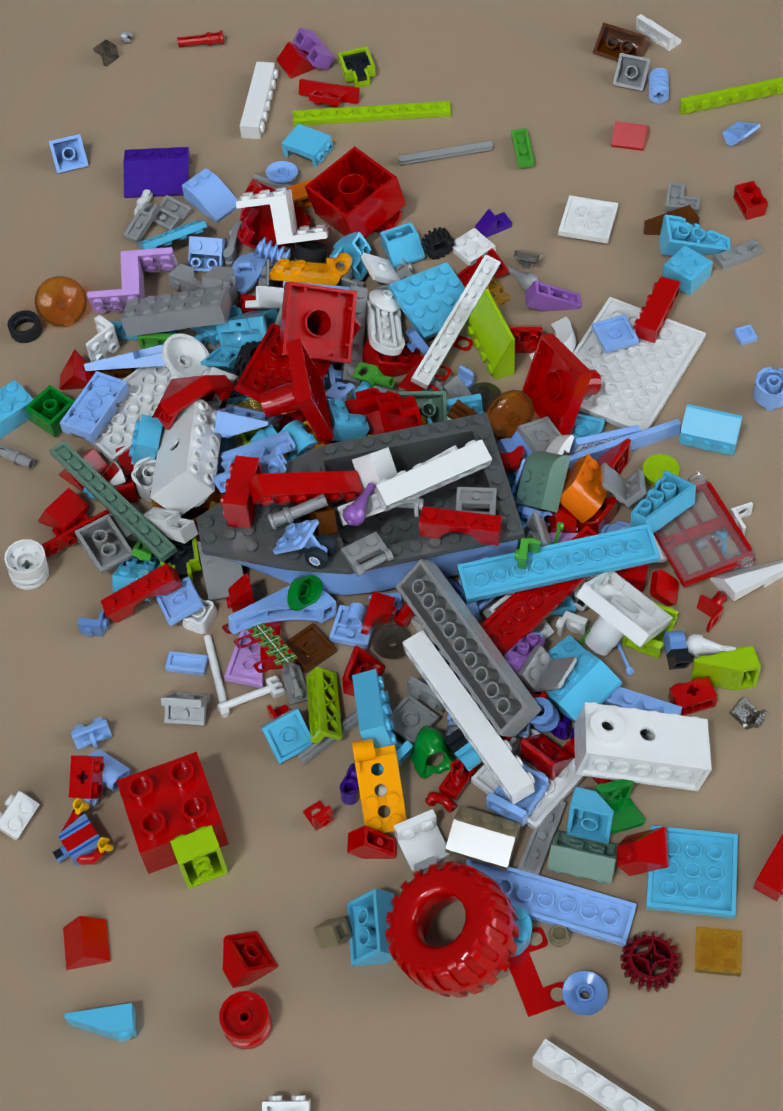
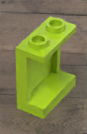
M657 604L673 617L665 630L641 647L624 635L622 645L659 659L665 648L664 634L666 631H673L677 622L678 611L671 607Z

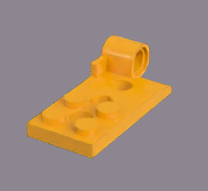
M344 252L339 253L336 258L327 257V264L306 262L304 260L289 261V259L283 258L278 260L269 272V280L336 286L341 276L346 274L351 267L352 258Z
M373 738L352 741L364 824L383 833L394 832V825L407 820L395 745L374 748ZM380 763L383 766L382 774L374 775L371 772L372 765ZM378 784L386 786L387 792L385 795L378 796L375 794L374 789ZM386 805L390 808V814L387 817H381L378 814L380 806Z

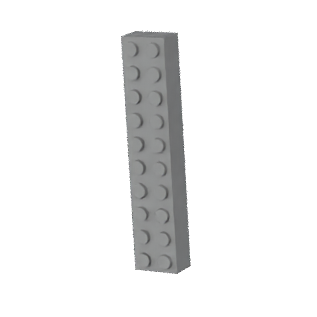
M420 559L397 584V590L500 736L514 738L542 709L434 562Z

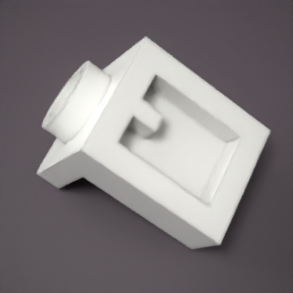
M565 611L563 617H559L556 623L558 636L562 637L566 628L573 633L585 635L588 619Z

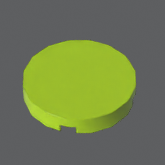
M655 454L648 457L643 463L642 468L646 482L652 486H655L656 481L663 477V473L666 470L678 477L680 472L678 462L673 457L665 454Z

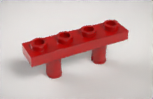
M459 760L453 761L450 765L451 770L439 786V791L457 801L483 762L471 771H468Z

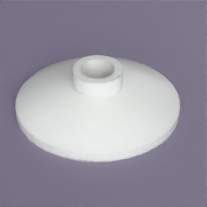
M376 289L370 292L369 300L378 309L387 312H397L401 309L391 291Z

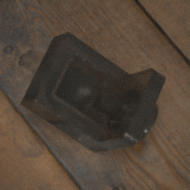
M742 697L729 713L748 730L753 727L758 728L765 719L763 717L767 711L765 709L758 711L745 697Z

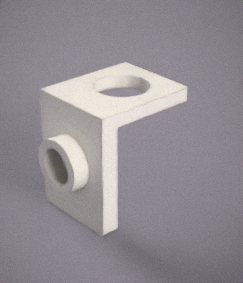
M752 502L731 508L730 514L743 535H745L746 526L741 518L751 515ZM747 509L745 512L738 514L741 510Z

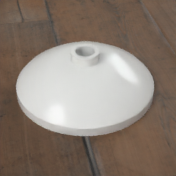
M179 333L171 335L164 342L162 347L163 360L167 368L178 378L200 376L204 369H209V367L203 366L200 363L209 353L205 346L196 338Z

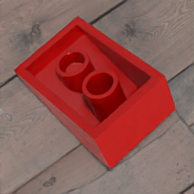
M369 338L362 351L365 363L376 365L383 375L389 377L408 374L421 357L417 348L412 353L406 345L399 355L389 356L382 354L370 345Z

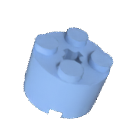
M766 367L757 373L752 396L760 406L768 411L783 407L782 368L777 370L772 369V367Z

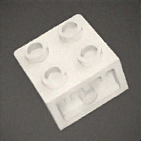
M100 315L94 318L98 334L86 343L91 362L106 359L120 348L114 325Z
M433 809L394 825L395 838L412 872L415 871L414 864L434 856L436 861L450 856V853L445 852L446 843L437 826L436 815Z

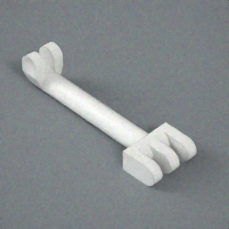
M276 675L265 679V687L219 703L217 708L222 718L229 716V708L271 693L273 699L285 695L286 690L282 688L283 684L279 682V677Z

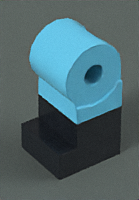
M459 728L444 739L448 747L468 771H471L482 762Z

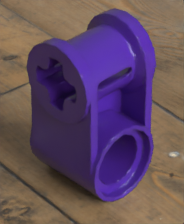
M355 763L349 766L340 784L341 800L346 805H354L360 798Z

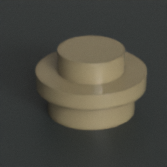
M554 925L548 932V939L552 945L562 947L569 942L570 932L563 925Z

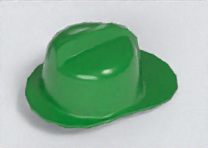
M314 575L300 576L291 582L287 595L288 606L291 610L299 611L317 602L323 588L319 577Z

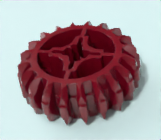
M644 931L642 932V938L635 934L633 937L634 941L628 939L627 946L622 948L624 954L620 956V960L623 962L621 963V969L626 970L624 972L625 978L631 977V985L638 982L637 988L639 990L642 986H647V992H650L651 987H654L655 991L658 992L660 985L667 989L668 982L673 984L675 982L674 977L679 976L680 971L678 969L681 968L682 963L678 960L681 955L676 953V945L670 946L672 941L670 938L665 941L663 940V933L659 937H655L654 931L651 932L650 936H647V933ZM648 947L646 952L635 954L639 949ZM656 949L663 952L665 956L658 954ZM650 954H652V960H653V961H652L653 964H652L651 969H650V963H649V960H648V959L650 958ZM634 964H636L637 967H640V968L644 969L646 975L643 974V973H641V972L635 967ZM663 968L667 969L664 973L653 976L655 971L663 970Z

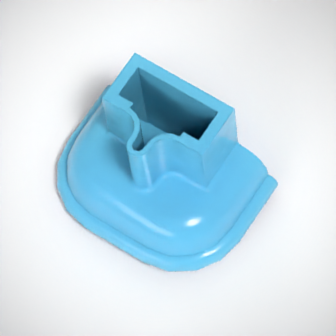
M277 308L249 311L236 317L228 318L224 324H217L216 329L220 345L241 347L246 342L261 341L271 323L275 324L278 316Z

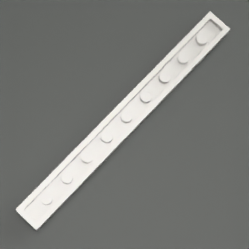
M485 254L412 376L411 382L425 389L428 388L470 317L483 291L487 288L499 268L500 261Z

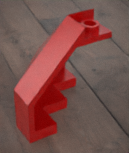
M252 179L244 193L253 192V194H258L262 190H270V192L276 190ZM270 204L241 209L240 221H242V226L237 232V237L241 244L256 250L259 242L266 237V243L272 240V246H274L277 241ZM294 204L298 229L301 226H310L311 221L309 219L311 216ZM291 243L278 245V248L282 247L283 245L285 246Z
M201 375L171 379L152 418H158L165 429L170 430L179 411L200 398L206 402L212 401L215 393L221 401H227L234 389V385L226 375Z
M373 387L355 392L360 413L366 416L370 427L367 436L423 425L414 396L408 395L405 398L401 397L400 393L391 391L383 393Z

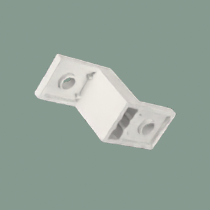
M286 187L277 188L274 192H270V190H262L258 194L246 192L236 201L237 208L270 204L277 245L325 239L332 232L331 225L326 226V223L317 224L313 228H309L308 225L301 226L298 229L291 189L286 190Z

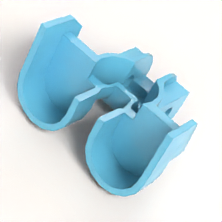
M294 420L288 423L279 432L288 431L296 444L295 450H292L288 457H284L287 462L310 451L318 443L313 434L307 433L305 430L306 425L301 420ZM279 423L270 424L265 429L259 430L251 438V443L278 434L276 430L279 427Z

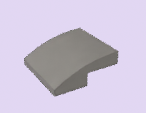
M166 195L159 205L160 211L153 222L167 230H172L181 226L194 210L192 207Z

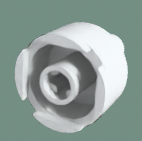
M151 457L139 460L134 465L133 472H131L137 494L148 502L154 501L150 498L156 459L152 460Z

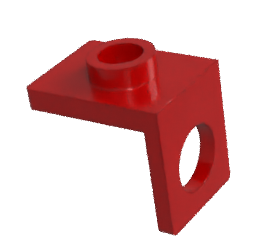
M320 800L303 810V814L316 831L334 820L332 808L329 805L325 807ZM320 809L319 812L311 816L313 810Z

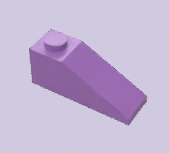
M534 281L525 292L526 307L539 311L571 310L582 307L580 294L539 281Z

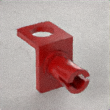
M717 591L711 599L704 595L699 597L697 609L711 617L706 629L708 633L721 619L724 607L721 605L727 600L725 593L721 595L722 591Z

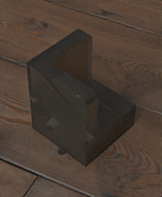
M104 40L93 48L95 53L102 56L103 64L106 67L119 58L117 46L108 40Z

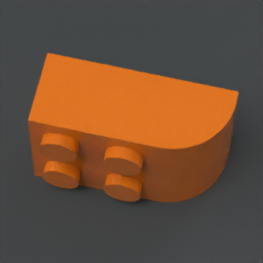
M586 454L572 464L565 478L560 503L581 523L589 520L599 510L608 493L602 486L601 466L589 454Z

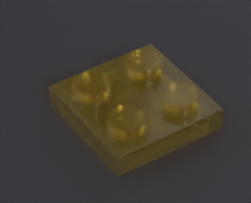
M696 927L695 972L740 977L742 931Z

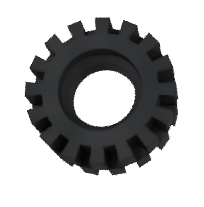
M438 227V230L433 228V231H428L429 234H425V238L421 240V245L426 255L432 259H435V257L440 259V256L442 258L445 257L444 254L448 255L449 250L452 251V246H454L452 236L444 227L443 229Z

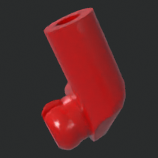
M432 791L425 798L427 805L434 806L436 803H439L449 813H452L457 808V805L444 793Z

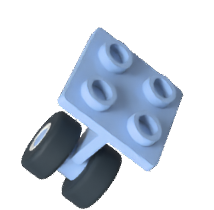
M317 519L306 520L301 523L288 525L283 536L276 542L273 553L280 554L305 547L308 549L304 555L307 564L315 569H323L329 562V557L336 551L337 544L331 537L324 534L317 535L315 538L312 533L318 526L319 521Z

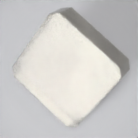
M518 249L514 252V258L524 261L522 267L531 268V263L542 261L543 253Z

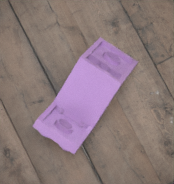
M172 247L121 251L122 289L87 292V298L94 313L123 312L128 300L132 298H145L144 272L171 271L177 266Z

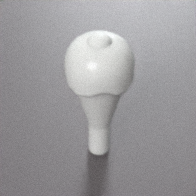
M692 634L686 640L688 652L694 657L714 654L720 651L736 650V647L718 644L703 638V635Z

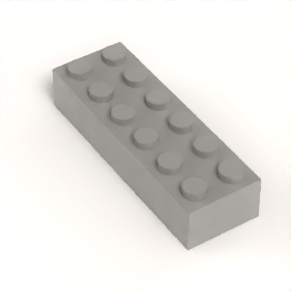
M216 286L211 289H197L189 292L182 291L175 294L166 293L161 296H148L140 299L132 298L128 300L120 320L127 337L224 324L227 322L232 301L227 286Z

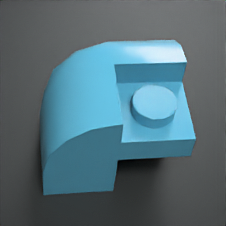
M359 231L348 234L337 241L333 246L335 250L329 258H336L339 253L343 252L349 254L352 258L350 269H352L353 278L362 280L368 270L361 256L363 253L370 254L371 248Z

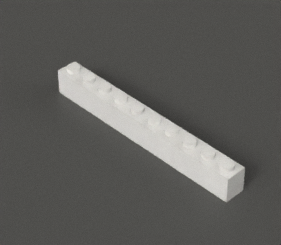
M422 630L403 641L402 644L406 655L511 803L514 805L535 792L534 777L529 771L525 772L522 768L524 765L517 755L514 757L508 741L501 739L495 727L488 721L489 719L486 714L477 706L478 703L474 697L467 692V688L462 680L456 677L457 673L450 664L446 663L443 653L435 648L436 644L431 636H427Z

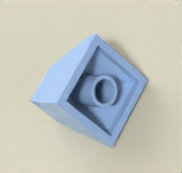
M80 134L49 141L57 174L89 166Z

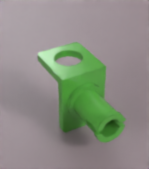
M363 362L358 364L352 376L354 379L367 381L371 387L380 385L393 388L395 384L394 377L385 376L376 365ZM368 368L365 375H359L361 369Z

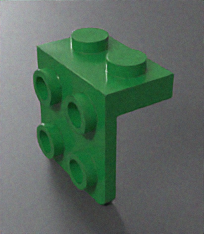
M615 780L605 784H598L594 788V791L614 811L610 833H618L644 825L646 821L629 798L635 784L632 780Z

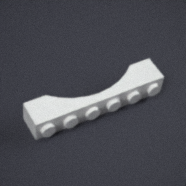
M547 1039L543 1041L533 1056V1067L551 1079L579 1091L607 1111H655Z

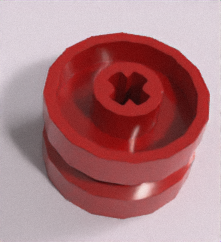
M251 991L234 993L223 1002L219 1011L220 1025L227 1041L234 1047L242 1050L254 1049L262 1045L269 1037L272 1029V1018L265 1000L257 993Z

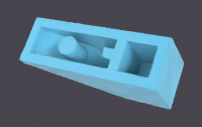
M132 1003L64 1013L65 1019L70 1026L107 1038L128 1041L131 1037L137 1036L136 1010Z

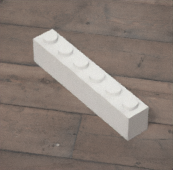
M256 62L240 123L242 138L260 139L261 134L265 131L264 122H267V111H270V100L273 99V89L276 87L275 79H278V69L275 68V63Z
M482 439L479 441L472 440L466 443L463 448H453L447 455L442 457L441 455L435 456L430 462L426 464L419 463L408 472L405 470L401 471L392 479H382L377 483L375 493L386 512L490 466L492 458Z

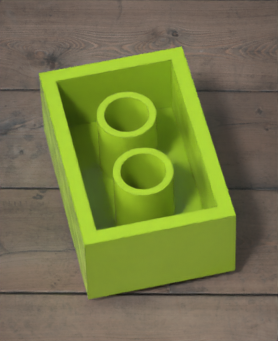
M211 825L200 827L195 832L187 835H179L175 840L170 841L188 889L229 874Z

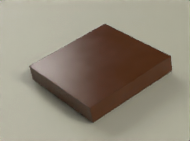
M314 623L285 642L298 658L294 662L300 666L305 674L337 653V648Z

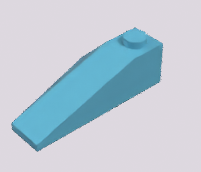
M664 215L659 237L661 254L674 256L685 245L701 255L718 254L731 249L729 237L713 230L706 231L700 228V225L697 223L692 225L685 222V218Z

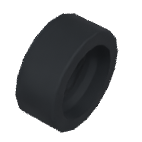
M315 241L297 242L294 257L297 260H304L306 262L325 263L328 248L324 244Z
M30 310L16 312L9 318L7 324L11 338L19 343H29L36 340L41 335L43 329L39 316ZM22 323H34L33 327L29 330H15Z

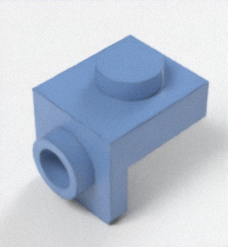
M101 610L98 620L79 617L77 626L80 633L85 636L103 637L105 629L109 628V618Z

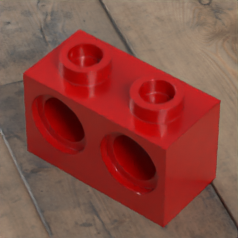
M754 181L735 185L733 198L745 219L749 220L764 216L768 207V201L761 194L760 187H757Z

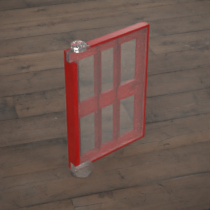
M700 472L691 475L687 480L696 485L695 504L654 532L667 557V561L683 588L739 566L744 568L750 567L755 561V555L750 544L712 484Z

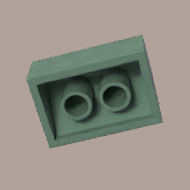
M556 831L551 844L547 869L557 874H572L579 879H594L597 883L601 884L612 882L617 860L618 843L609 842V844L566 835L567 832Z

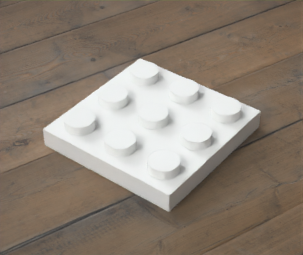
M569 195L558 236L608 244L619 203Z

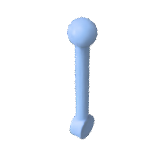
M620 640L616 646L627 668L626 674L631 676L634 673V669L630 667Z

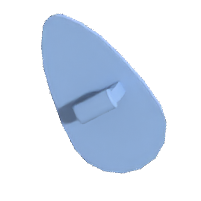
M254 253L244 254L233 263L232 269H234V275H236L235 284H237V290L240 294L248 292L261 276L262 266L266 265L264 257L262 259L259 258V253L254 256Z

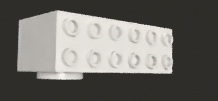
M198 399L179 411L170 430H166L162 425L150 498L168 510L178 511L180 516L191 508L203 504L210 494L215 491V483L212 479L217 475L221 434L214 432L217 410L213 409L202 399Z
M585 702L574 724L575 775L610 780L625 779L640 784L699 791L712 770L708 719Z

